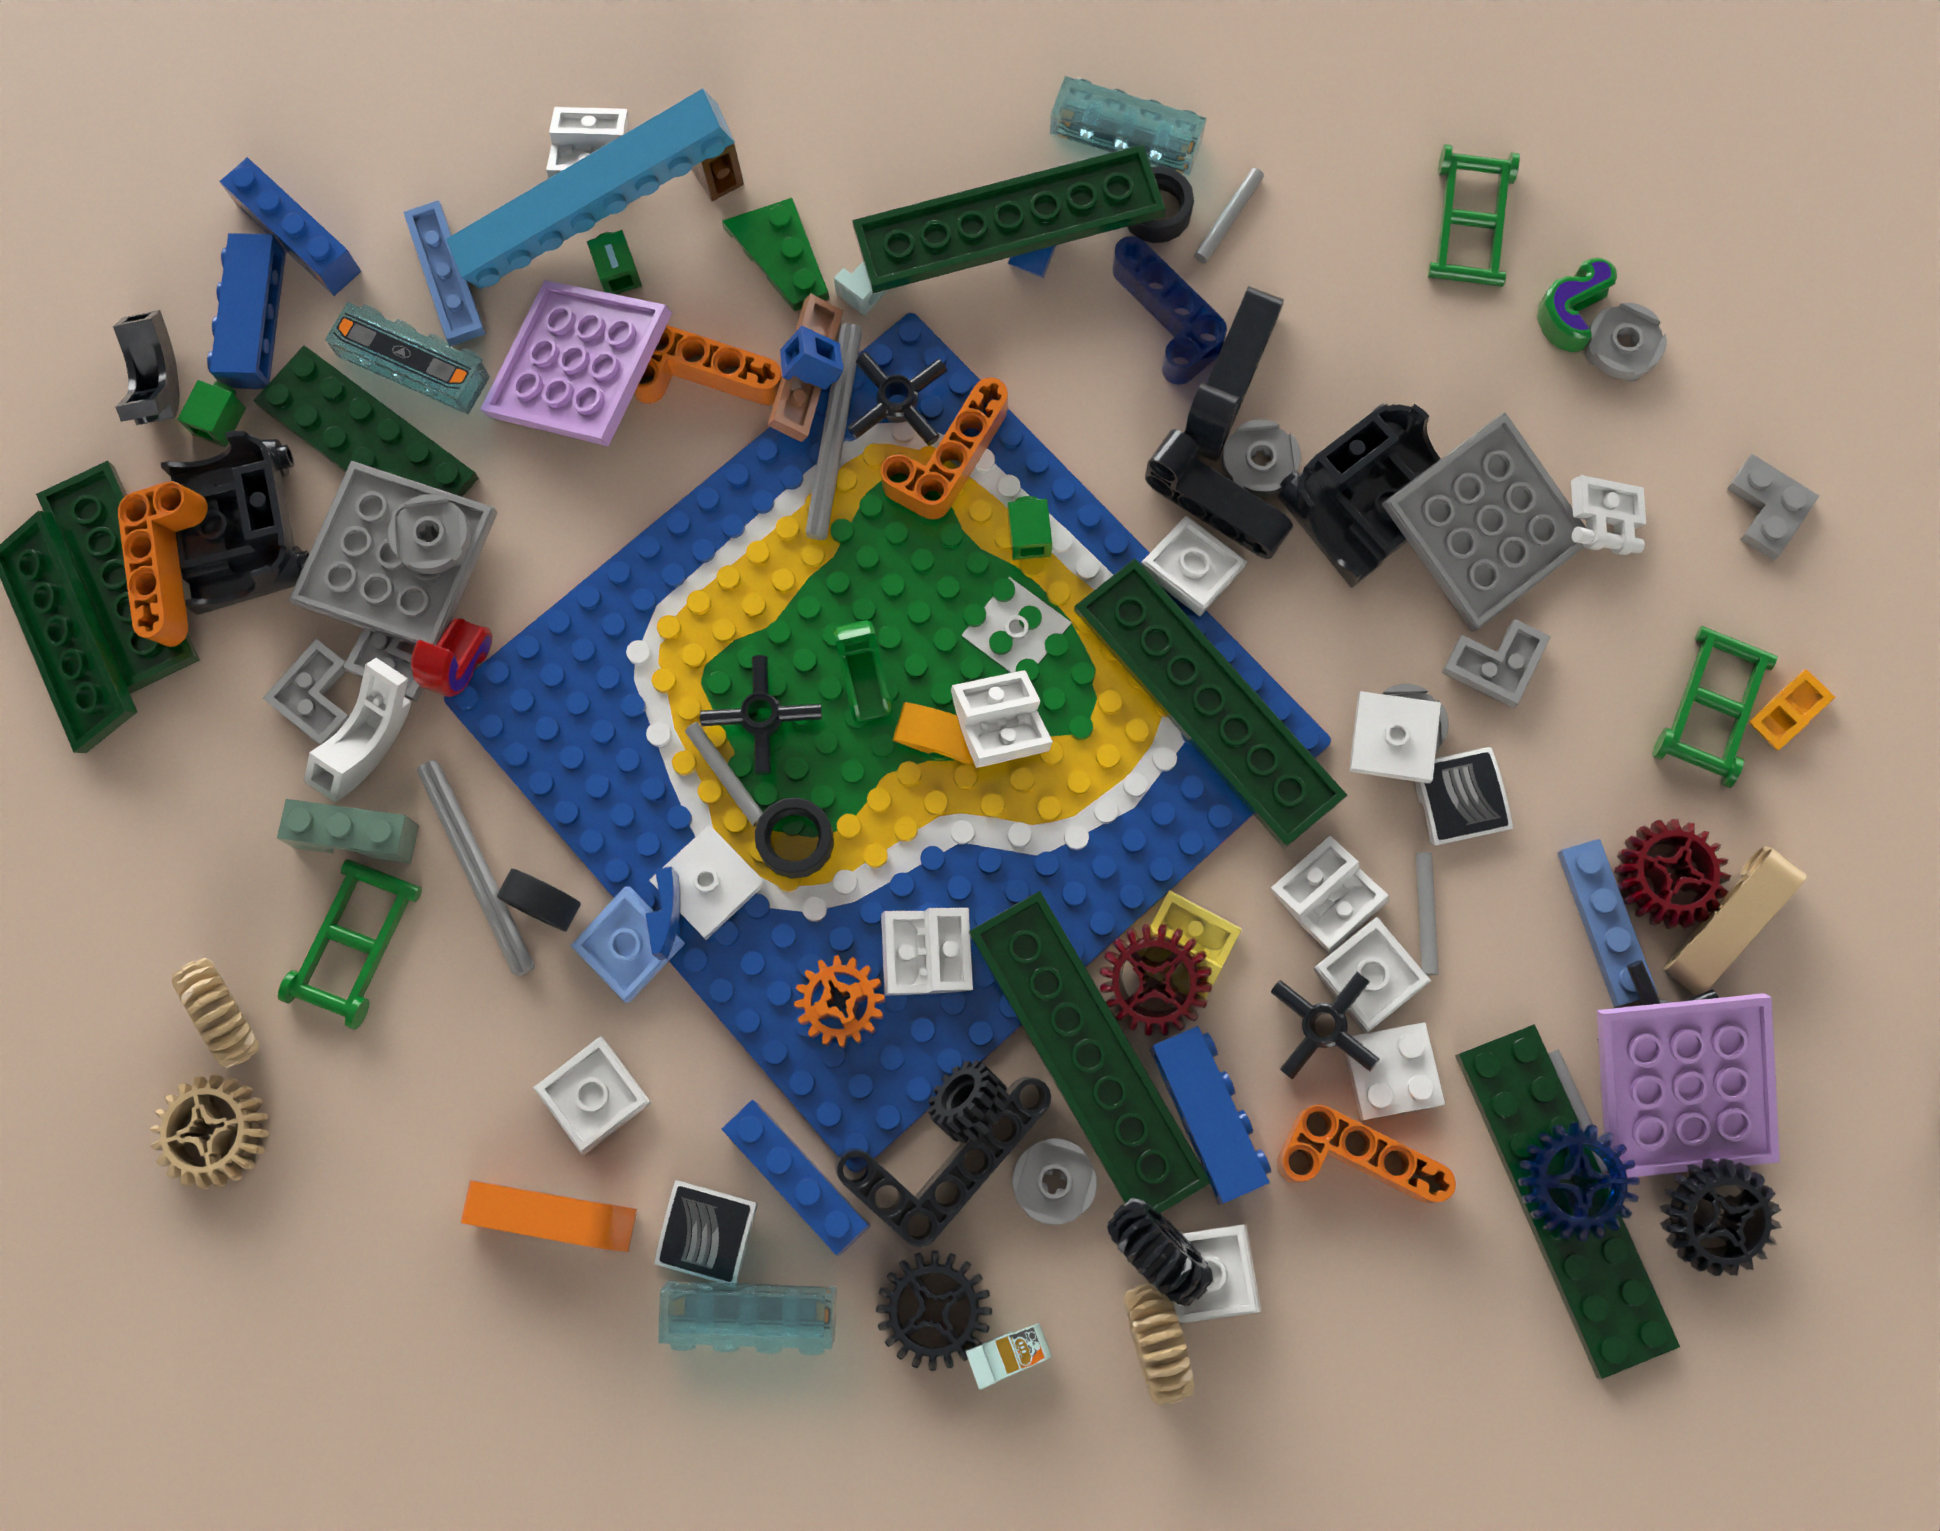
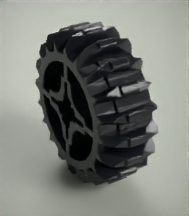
M1709 1158L1703 1159L1702 1169L1694 1164L1687 1165L1688 1178L1680 1174L1674 1175L1676 1183L1679 1184L1676 1191L1670 1188L1664 1189L1665 1194L1672 1198L1671 1204L1659 1206L1663 1213L1670 1216V1218L1660 1223L1663 1230L1671 1233L1665 1239L1668 1245L1677 1249V1257L1684 1262H1690L1691 1267L1700 1272H1704L1707 1269V1272L1710 1274L1721 1276L1724 1270L1729 1275L1738 1276L1739 1265L1747 1270H1754L1752 1258L1756 1256L1761 1260L1767 1259L1766 1253L1762 1248L1765 1244L1777 1245L1775 1239L1769 1235L1771 1230L1782 1228L1778 1221L1772 1219L1773 1215L1781 1211L1778 1204L1770 1201L1776 1193L1772 1188L1764 1185L1765 1179L1761 1174L1751 1172L1750 1167L1741 1162L1734 1165L1733 1161L1727 1158H1720L1719 1162L1716 1163V1161ZM1724 1185H1735L1741 1193L1735 1197L1732 1195L1723 1197L1717 1194L1714 1188ZM1718 1236L1726 1242V1245L1706 1248L1702 1247L1699 1241L1706 1237L1711 1240Z
M1131 1198L1125 1205L1122 1204L1113 1213L1114 1216L1107 1226L1112 1241L1118 1246V1250L1124 1254L1127 1261L1137 1269L1138 1273L1142 1274L1161 1294H1165L1171 1301L1179 1305L1190 1306L1195 1299L1198 1300L1207 1291V1287L1213 1282V1274L1208 1266V1262L1202 1258L1201 1253L1191 1244L1192 1242L1170 1220L1168 1221L1150 1204Z
M937 1250L932 1251L931 1264L925 1265L922 1253H916L915 1261L918 1267L913 1270L906 1260L899 1262L900 1268L905 1275L900 1278L897 1274L889 1272L887 1278L896 1287L893 1291L884 1287L879 1290L881 1296L891 1298L890 1304L876 1306L877 1313H889L890 1320L879 1323L878 1329L884 1331L892 1327L895 1333L885 1341L887 1347L894 1345L899 1340L904 1346L898 1351L897 1358L902 1360L908 1351L911 1350L916 1353L912 1360V1367L918 1368L921 1364L922 1356L929 1357L928 1366L930 1371L937 1369V1357L944 1356V1362L948 1369L953 1368L954 1360L951 1353L955 1351L958 1352L963 1361L968 1360L965 1352L966 1349L963 1345L967 1341L973 1347L982 1345L981 1341L972 1334L975 1329L983 1333H988L989 1325L978 1322V1316L992 1314L991 1307H979L978 1300L986 1299L990 1296L989 1290H982L976 1293L973 1288L974 1285L982 1281L983 1277L981 1274H977L968 1280L964 1274L970 1269L971 1263L965 1261L958 1271L952 1268L956 1261V1255L950 1253L947 1257L946 1265L939 1264L940 1254ZM941 1273L952 1277L959 1284L945 1294H935L924 1284L920 1275ZM909 1284L918 1299L919 1308L915 1316L902 1325L899 1317V1302L904 1289ZM921 1290L927 1298L934 1297L935 1302L938 1298L944 1301L949 1296H953V1299L941 1311L944 1318L943 1322L948 1328L947 1330L940 1321L934 1322V1318H932L931 1322L924 1319L919 1324L915 1323L917 1319L923 1316V1312L927 1309L926 1299L922 1295ZM967 1295L970 1303V1318L965 1331L959 1336L951 1323L949 1311L957 1301ZM924 1326H932L945 1337L949 1344L940 1347H929L914 1341L910 1335Z

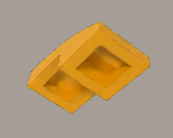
M1805 669L1773 697L1748 723L1776 751H1779L1836 697L1814 675Z
M903 703L892 741L928 754L936 752L968 765L974 764L957 715L918 704Z

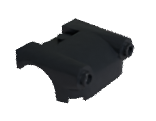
M1384 403L1379 405L1369 415L1316 454L1307 463L1301 474L1293 471L1280 483L1282 491L1278 495L1280 501L1351 588L1381 566L1388 556L1408 542L1382 506V503L1441 459L1428 436L1427 423L1429 415L1416 404L1413 407L1400 404L1388 406Z
M230 431L225 433L230 443L229 447L215 457L194 462L166 461L161 463V468L171 477V481L199 493L206 499L208 504L207 514L200 524L176 532L180 568L183 580L189 584L191 599L185 600V605L196 615L295 587L309 552L307 550L302 551L298 546H294L282 477L289 475V468L294 467V459L289 446L282 445L278 439L260 440L246 431Z

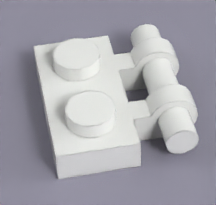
M1584 475L1571 480L1573 517L1586 520V528L1576 527L1573 530V542L1581 543L1585 548L1592 550L1608 548L1613 553L1624 556L1630 553H1642L1645 542L1643 539L1635 537L1634 529L1646 525L1644 488ZM1606 524L1614 525V533L1607 532Z

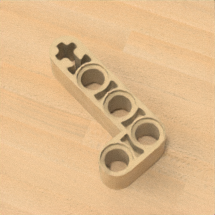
M1762 847L1748 860L1740 871L1743 877L1720 901V909L1718 911L1713 910L1709 914V919L1702 922L1665 964L1663 970L1694 996L1705 993L1805 881L1807 875L1772 847Z

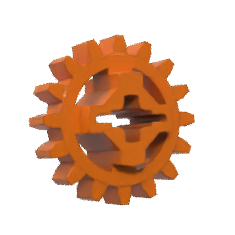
M839 955L834 956L833 966L827 967L822 959L819 960L818 967L820 971L814 974L812 971L806 970L804 973L810 982L808 985L797 984L796 987L797 991L804 995V999L794 1002L796 1009L805 1010V1013L798 1018L801 1025L812 1023L807 1034L814 1038L821 1032L823 1034L822 1043L825 1046H829L832 1039L837 1038L840 1047L845 1048L847 1038L851 1036L858 1044L862 1043L860 1032L865 1029L873 1034L876 1030L870 1021L872 1018L883 1019L884 1016L879 1009H876V1004L886 1002L884 995L874 993L882 985L879 978L869 981L868 977L871 974V968L867 965L860 971L857 970V960L853 957L849 960L847 966L842 965ZM835 975L851 976L857 979L859 983L855 982L848 985L839 982ZM822 983L824 991L821 1000L813 1005L814 993ZM832 986H835L837 992H840L843 997H851L845 1001L846 1011L849 1015L848 1018L836 1006L830 1008V1005L835 1002ZM868 998L866 1011L858 1021L855 1016L858 1005ZM832 1018L841 1021L844 1029L829 1028L820 1021Z

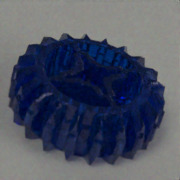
M1579 1122L1570 1123L1568 1134L1562 1125L1553 1126L1554 1140L1547 1133H1540L1537 1137L1544 1149L1542 1150L1535 1145H1528L1526 1151L1535 1158V1161L1523 1160L1520 1162L1522 1169L1531 1171V1177L1519 1178L1518 1184L1521 1186H1531L1533 1192L1523 1195L1522 1200L1524 1203L1535 1201L1538 1203V1206L1532 1210L1530 1215L1534 1219H1538L1548 1214L1544 1222V1229L1553 1231L1560 1223L1559 1234L1564 1239H1569L1574 1229L1578 1241H1587L1589 1230H1591L1595 1238L1602 1239L1605 1237L1604 1224L1612 1231L1619 1230L1620 1223L1615 1214L1623 1218H1630L1632 1212L1623 1203L1624 1201L1633 1203L1639 1199L1636 1194L1627 1192L1628 1185L1633 1186L1640 1183L1638 1177H1627L1626 1170L1633 1169L1636 1163L1634 1160L1621 1161L1619 1158L1626 1152L1627 1147L1624 1144H1619L1611 1149L1610 1145L1614 1135L1610 1132H1605L1597 1140L1598 1129L1593 1124L1588 1125L1584 1133H1582ZM1569 1146L1570 1156H1565L1566 1163L1563 1171L1556 1175H1546L1548 1165L1555 1154ZM1583 1147L1593 1151L1602 1159L1609 1174H1600L1592 1169L1588 1155H1584ZM1571 1176L1586 1177V1179H1596L1597 1183L1586 1184V1187H1580L1579 1189L1578 1186H1571V1183H1560L1559 1181L1571 1179ZM1547 1188L1559 1189L1565 1193L1568 1198L1569 1207H1572L1574 1210V1217L1557 1207L1551 1199ZM1601 1188H1610L1608 1199L1603 1207L1595 1214L1588 1216V1208L1592 1207L1594 1193Z

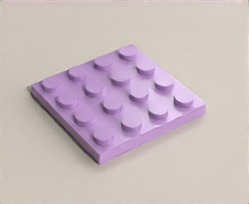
M544 280L480 410L490 418L609 447L672 312L664 304Z
M1763 993L1597 1010L1604 1143L1609 1166L1606 1174L1611 1179L1688 1172L1687 1165L1694 1164L1702 1169L1703 1159L1709 1158L1716 1161V1163L1719 1162L1720 1158H1727L1733 1161L1734 1165L1741 1162L1747 1166L1780 1162L1772 997Z

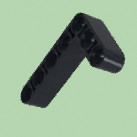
M1248 286L1207 384H1200L1188 414L1184 433L1197 443L1199 456L1215 462L1218 461L1276 324L1284 299Z
M1030 1077L1017 1079L1006 1090L1009 1096L1008 1100L1003 1102L1006 1105L1005 1111L997 1113L998 1117L1005 1116L1011 1121L1012 1132L1006 1139L997 1140L993 1136V1122L988 1125L990 1131L985 1135L980 1131L979 1139L972 1141L968 1138L967 1143H960L915 1196L867 1152L860 1148H849L840 1153L835 1164L836 1174L845 1187L907 1243L916 1247L927 1246L938 1237L1045 1113L1051 1103L1050 1089L1040 1079ZM1032 1084L1039 1091V1101L1035 1106L1025 1108L1020 1102V1092L1026 1085ZM972 1149H980L985 1158L982 1168L975 1172L967 1171L964 1166L966 1153ZM851 1157H861L866 1161L867 1165L865 1174L856 1180L845 1177L843 1172L845 1162ZM942 1182H953L957 1188L955 1199L950 1203L940 1204L935 1196L937 1187ZM886 1185L895 1187L898 1197L894 1205L888 1208H881L876 1205L875 1195L878 1189ZM917 1214L927 1216L929 1227L923 1235L912 1236L908 1234L907 1223L912 1216Z

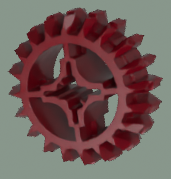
M1671 819L1666 825L1662 820H1656L1651 823L1650 828L1644 825L1637 829V837L1630 836L1625 840L1624 844L1628 849H1622L1617 854V858L1625 864L1615 867L1614 873L1625 877V880L1617 884L1619 890L1628 889L1630 893L1624 899V904L1630 905L1636 902L1639 905L1635 916L1642 917L1649 912L1650 925L1656 926L1663 920L1666 929H1674L1678 923L1686 929L1693 926L1695 920L1702 923L1709 919L1708 912L1720 909L1719 906L1721 905L1717 899L1724 898L1729 892L1720 884L1728 882L1731 877L1728 873L1720 871V868L1727 865L1729 859L1717 858L1715 852L1719 851L1721 844L1714 843L1710 846L1707 844L1709 831H1703L1695 835V823L1689 822L1681 829L1678 819ZM1668 844L1674 846L1673 851L1668 853L1666 858L1659 855L1654 858L1646 855L1653 845ZM1691 858L1695 862L1698 871L1692 866ZM1670 866L1675 871L1673 875H1677V880L1674 882L1669 877L1672 873H1667V868ZM1645 876L1652 881L1654 892L1649 887ZM1679 890L1684 892L1692 890L1697 893L1690 904L1678 905L1670 903L1671 898L1677 895Z
M1149 923L1144 924L1142 927V938L1139 937L1136 930L1133 928L1127 931V938L1131 944L1128 945L1123 939L1117 938L1113 944L1121 954L1107 951L1104 956L1114 967L1105 966L1100 969V975L1112 978V981L1101 984V992L1114 991L1115 994L1106 1001V1004L1109 1008L1120 1004L1122 1007L1117 1012L1115 1019L1121 1021L1127 1014L1132 1016L1133 1018L1129 1023V1029L1132 1031L1137 1028L1139 1021L1145 1022L1144 1032L1148 1036L1152 1034L1154 1024H1159L1160 1032L1163 1036L1168 1035L1170 1021L1173 1022L1178 1031H1182L1185 1028V1022L1182 1018L1183 1014L1189 1020L1196 1021L1198 1013L1191 1005L1205 1008L1208 1003L1203 996L1197 993H1207L1212 990L1211 983L1200 981V978L1211 975L1212 968L1208 966L1198 967L1197 965L1206 959V952L1199 951L1192 955L1190 950L1194 948L1197 940L1192 937L1185 945H1182L1178 942L1183 935V930L1180 928L1176 929L1172 938L1166 937L1168 928L1165 923L1160 924L1158 935H1153L1152 927ZM1147 947H1161L1173 953L1161 962H1153L1145 955L1142 957L1137 951ZM1126 960L1134 967L1132 970L1138 975L1140 981L1139 987L1130 997L1123 983V968ZM1182 962L1186 965L1190 976V990L1186 998L1178 992L1179 988L1176 987L1172 980V973ZM1167 966H1170L1162 983L1167 984L1166 987L1156 984L1153 987L1150 986L1146 992L1142 993L1150 976L1145 975L1146 972L1149 971L1155 975L1159 971L1162 972ZM1158 997L1167 1004L1171 1003L1174 1008L1165 1011H1151L1139 1005L1148 998Z

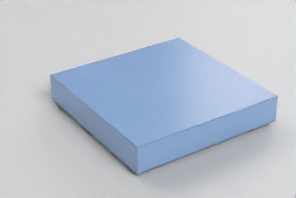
M627 886L618 893L570 945L625 1003L631 1002L685 944L676 935L668 959L658 960L652 955L645 913L654 911L631 887Z

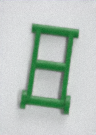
M1444 144L1438 166V175H1445L1446 181L1436 263L1430 262L1427 277L1503 287L1506 280V272L1499 271L1507 191L1508 184H1514L1516 180L1520 154L1511 152L1508 160L1452 153V145ZM1457 169L1499 174L1495 214L1452 209ZM1451 224L1493 229L1489 269L1446 264Z
M1700 626L1695 640L1701 642V646L1672 728L1666 727L1662 730L1653 748L1652 757L1662 760L1666 754L1722 776L1721 785L1731 788L1738 780L1743 769L1744 759L1736 756L1765 669L1772 670L1778 656L1707 627ZM1712 647L1754 664L1741 703L1699 687ZM1693 701L1735 718L1722 759L1679 742Z
M346 859L341 867V874L346 875L299 972L291 970L283 978L278 990V1000L287 1004L291 1003L295 998L345 1017V1026L356 1030L363 1023L369 1009V999L364 998L366 990L409 900L416 902L420 898L422 887ZM358 881L397 895L376 939L337 925ZM329 940L368 954L347 1000L308 985Z

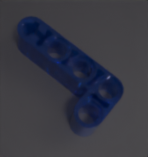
M1128 236L1119 240L1114 250L1113 275L1174 336L1166 345L1162 373L1166 380L1173 384H1185L1218 358L1227 333L1226 322L1142 239ZM1158 283L1162 285L1163 288L1154 289L1150 287L1149 284ZM1179 308L1189 311V314L1181 315L1174 310ZM1210 334L1214 336L1216 339L1208 341L1203 339L1200 335ZM1176 357H1182L1186 359L1189 363L1181 365L1177 364L1172 359Z

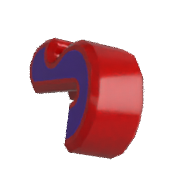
M455 618L449 623L436 645L418 640L411 658V670L414 680L420 687L446 697L460 694L468 685L476 663L483 662L491 649V630L487 627L467 622L463 618Z

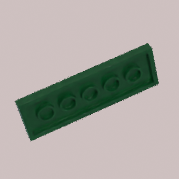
M305 345L253 400L259 408L345 473L350 462L354 461L461 497L479 479L473 470Z
M107 460L37 493L36 496L42 510L51 512L118 668L131 694L200 661L188 633L181 644L175 647H167L138 636L133 629L118 519L119 504L127 494L115 467Z
M38 510L0 544V579L74 753H87L138 711L51 512Z

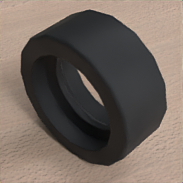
M1154 166L1151 168L1159 190L1167 191L1177 198L1180 205L1179 211L1175 216L1166 220H1151L1128 226L1127 228L1130 233L1140 240L1151 243L1169 242L1180 236L1189 225L1194 204L1193 189L1186 177L1175 169Z
M798 797L781 799L770 805L759 817L755 829V844L765 865L777 875L791 879L803 878L819 871L830 859L834 846L833 829L824 811L812 801ZM800 815L807 817L818 830L819 840L816 849L809 857L801 861L791 862L784 860L774 852L771 846L773 827L779 820L787 816Z
M513 868L509 871L497 894V898L504 903L565 932L571 925L581 905L580 901L565 892Z

